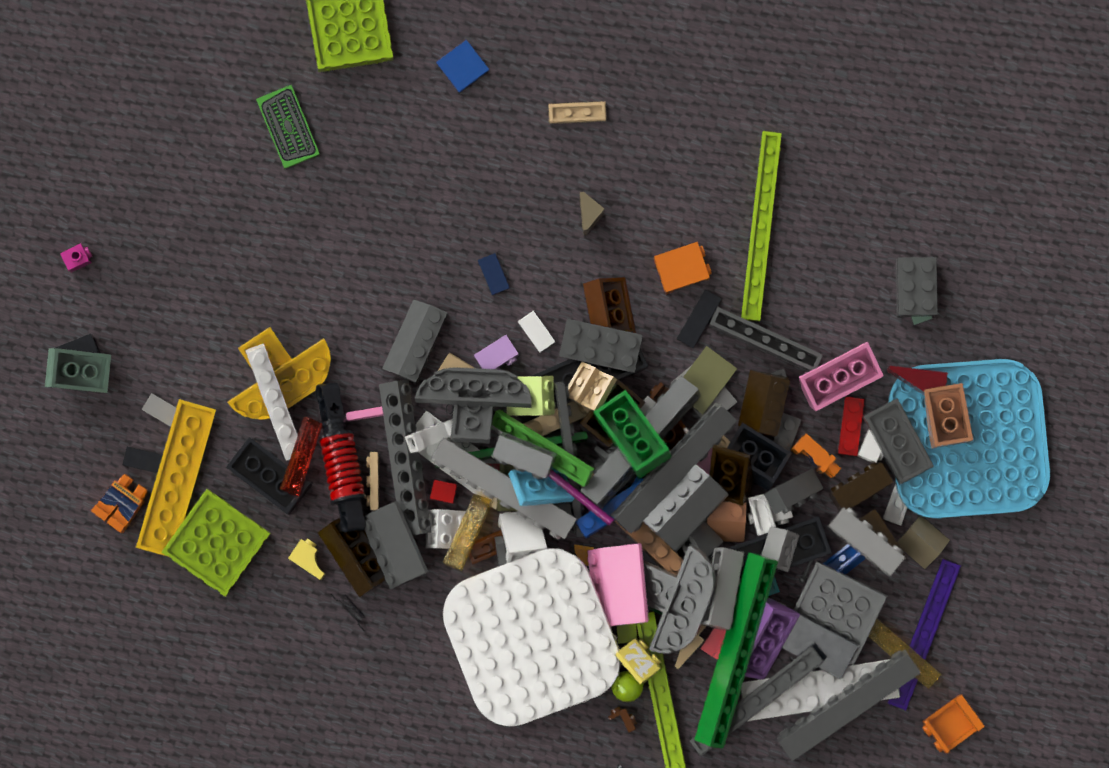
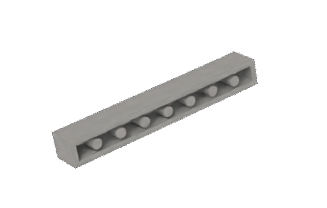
M446 438L442 439L431 457L434 459L433 464L442 469L444 466L449 468L451 475L458 479L462 476L468 480L466 484L474 489L480 487L484 490L483 494L491 499L494 496L500 499L501 502L499 504L507 509L513 507L518 510L517 515L524 519H527V517L534 520L533 524L542 530L546 527L551 531L549 534L558 540L561 537L566 538L577 519L554 504L520 506L510 477Z

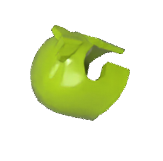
M622 671L618 673L611 689L617 699L623 702H632L640 697L643 691V684H639L629 671Z

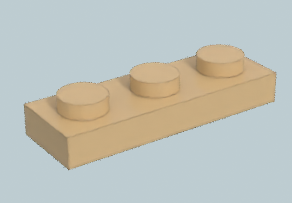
M370 452V457H367L366 461L367 468H370V476H367V487H370V495H367V507H370L371 511L379 509V453Z

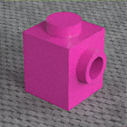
M78 244L60 253L68 271L71 273L92 263L90 258L93 256L89 248H84L82 244Z

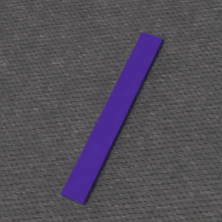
M945 559L941 561L907 651L920 672L961 567ZM919 675L898 688L900 697L889 699L888 704L906 710Z

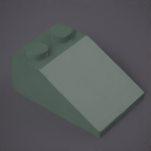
M49 348L45 387L107 393L111 355Z

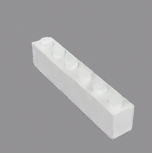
M264 344L245 350L286 461L303 455V449Z

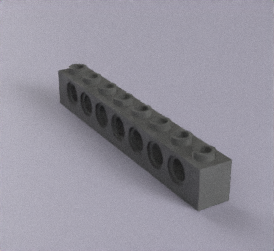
M409 380L379 384L396 501H398L412 535L431 533V522L428 514V502L426 500L419 452L410 453L405 436L413 434L417 430Z

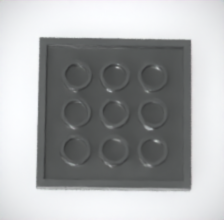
M817 561L794 610L859 644L849 663L854 666L888 595Z

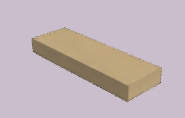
M605 102L549 104V124L606 121Z

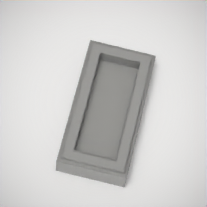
M151 393L142 410L171 427L176 407Z

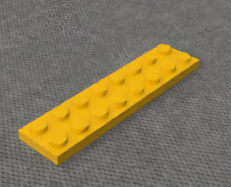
M179 399L136 548L164 555L161 553L184 521L216 409Z

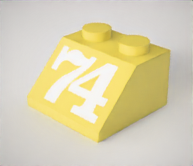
M635 638L615 653V655L638 683L643 684L662 668L659 665L662 662L655 654L651 655L647 649L649 647L643 639L638 640Z

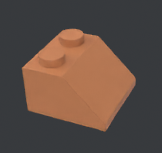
M722 502L706 519V523L719 535L723 542H744L746 503L741 506L732 502Z

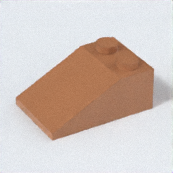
M963 383L925 389L924 397L931 449L973 441Z

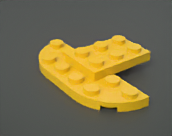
M271 327L238 347L251 367L245 350L264 344L287 409L314 392L316 386L322 384L328 375L331 357L329 347L324 338L293 359H291ZM257 382L228 401L230 407L244 417L258 420L270 418Z

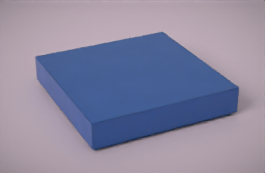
M467 40L436 62L459 93L489 71V68Z

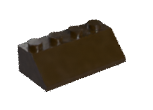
M338 518L318 532L320 538L359 597L386 581L365 530L344 533L341 529L340 518Z

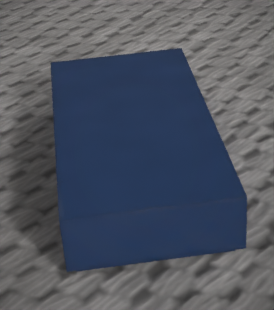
M495 253L478 260L492 296L510 289Z

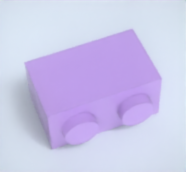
M504 335L474 355L482 369L501 370L500 367L505 364L507 366L512 365L517 361L516 357L519 356L507 335Z

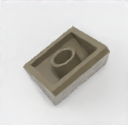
M580 192L583 235H588L603 217L605 209L585 192Z
M919 516L897 543L906 554L926 569L950 540L924 517Z

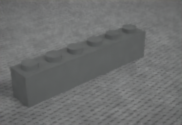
M717 307L709 325L710 328L806 372L816 369L823 356L812 349Z

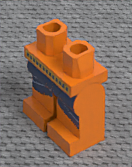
M804 434L791 448L795 455L801 452L806 456L810 464L817 468L816 471L819 474L825 473L832 478L841 469L834 462L836 457L832 454L829 455L808 434Z
M124 474L118 481L114 480L101 500L91 510V512L102 520L107 521L106 523L120 533H124L145 502L143 499L148 492L140 484L134 492L129 490L128 488L134 480L127 474Z

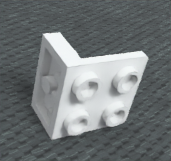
M443 509L428 510L431 533H426V548L466 550L465 545L471 543L472 512Z

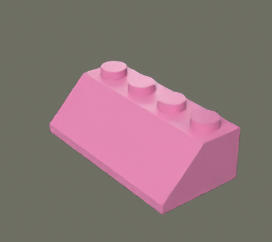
M866 342L800 376L799 380L810 407L818 411L884 375L869 343Z

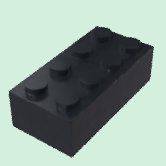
M250 437L226 466L228 470L287 515L291 514L312 486L310 482Z

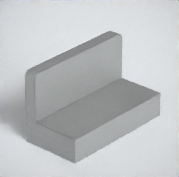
M771 526L762 556L777 560L776 569L788 572L799 535Z

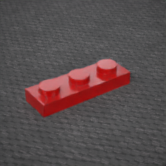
M845 397L838 454L858 455L864 399Z

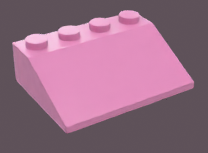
M642 544L588 550L590 576L610 627L648 622Z

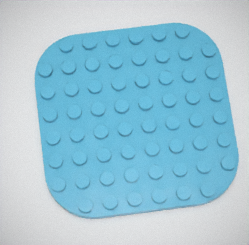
M995 359L913 367L914 369L947 372L946 386L963 383L973 441L932 449L928 433L924 395L899 379L895 381L889 394L888 403L898 398L934 467L899 485L895 478L898 495L908 509L926 518L1014 513L1034 506L1047 491L1050 481L1043 395L1037 377L1023 364L1009 359Z

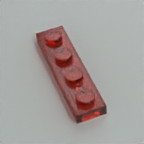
M310 417L303 418L280 490L293 496L300 495L322 423Z

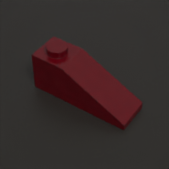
M889 366L887 368L888 373L924 395L925 389L942 387L947 384V372Z

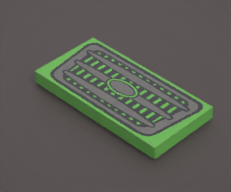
M291 85L256 99L284 169L320 155Z

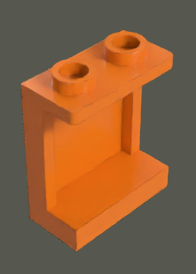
M698 242L654 256L653 259L665 294L710 279L709 275L712 272L709 264L704 262L705 251L703 246H699Z
M961 694L922 721L924 732L928 737L933 736L936 741L933 744L940 753L943 751L945 754L949 753L952 748L974 732L985 727Z

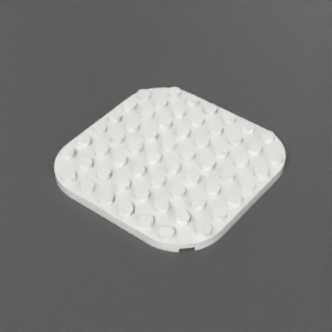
M544 549L465 579L451 590L445 601L443 609L444 625L474 702L480 712L494 723L504 726L522 725L592 699L608 690L618 675L621 661L615 653L619 651V647L590 573L577 556L563 549Z

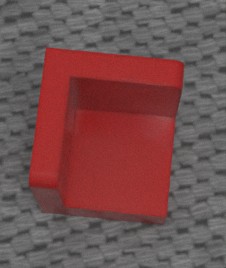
M434 480L430 499L454 504L457 484Z

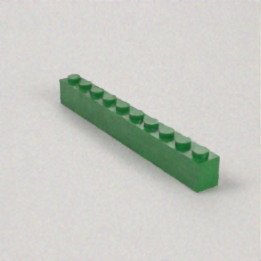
M750 552L748 554L736 595L737 602L732 615L733 623L730 629H726L694 740L710 747L724 748L777 568V560Z

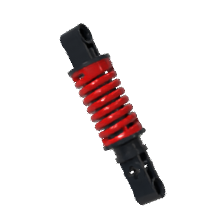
M338 383L318 384L316 386V398L322 420L320 425L324 432V435L318 437V440L322 447L323 461L326 463L324 467L327 470L328 488L331 491L330 504L338 506L340 525L344 533L363 531L365 529V518L361 501L365 500L367 496L364 493L363 484L360 483L362 477L358 476L361 474V471L356 469L359 467V463L354 462L358 460V456L353 455L357 452L356 448H354V431L347 430V419L344 417Z

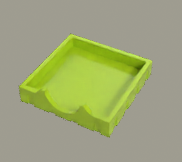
M306 0L318 72L393 60L383 0Z
M206 489L161 553L169 556L174 562L185 567L194 576L202 579L207 585L218 590L223 596H226L230 588L240 577L242 571L250 563L252 557L270 535V532L232 507L224 499Z

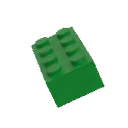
M626 390L594 411L597 421L639 479L672 457L666 444Z

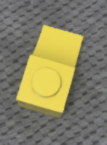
M308 538L306 541L301 539L288 559L322 580L325 573L320 569L316 560L318 550L315 547L317 544Z

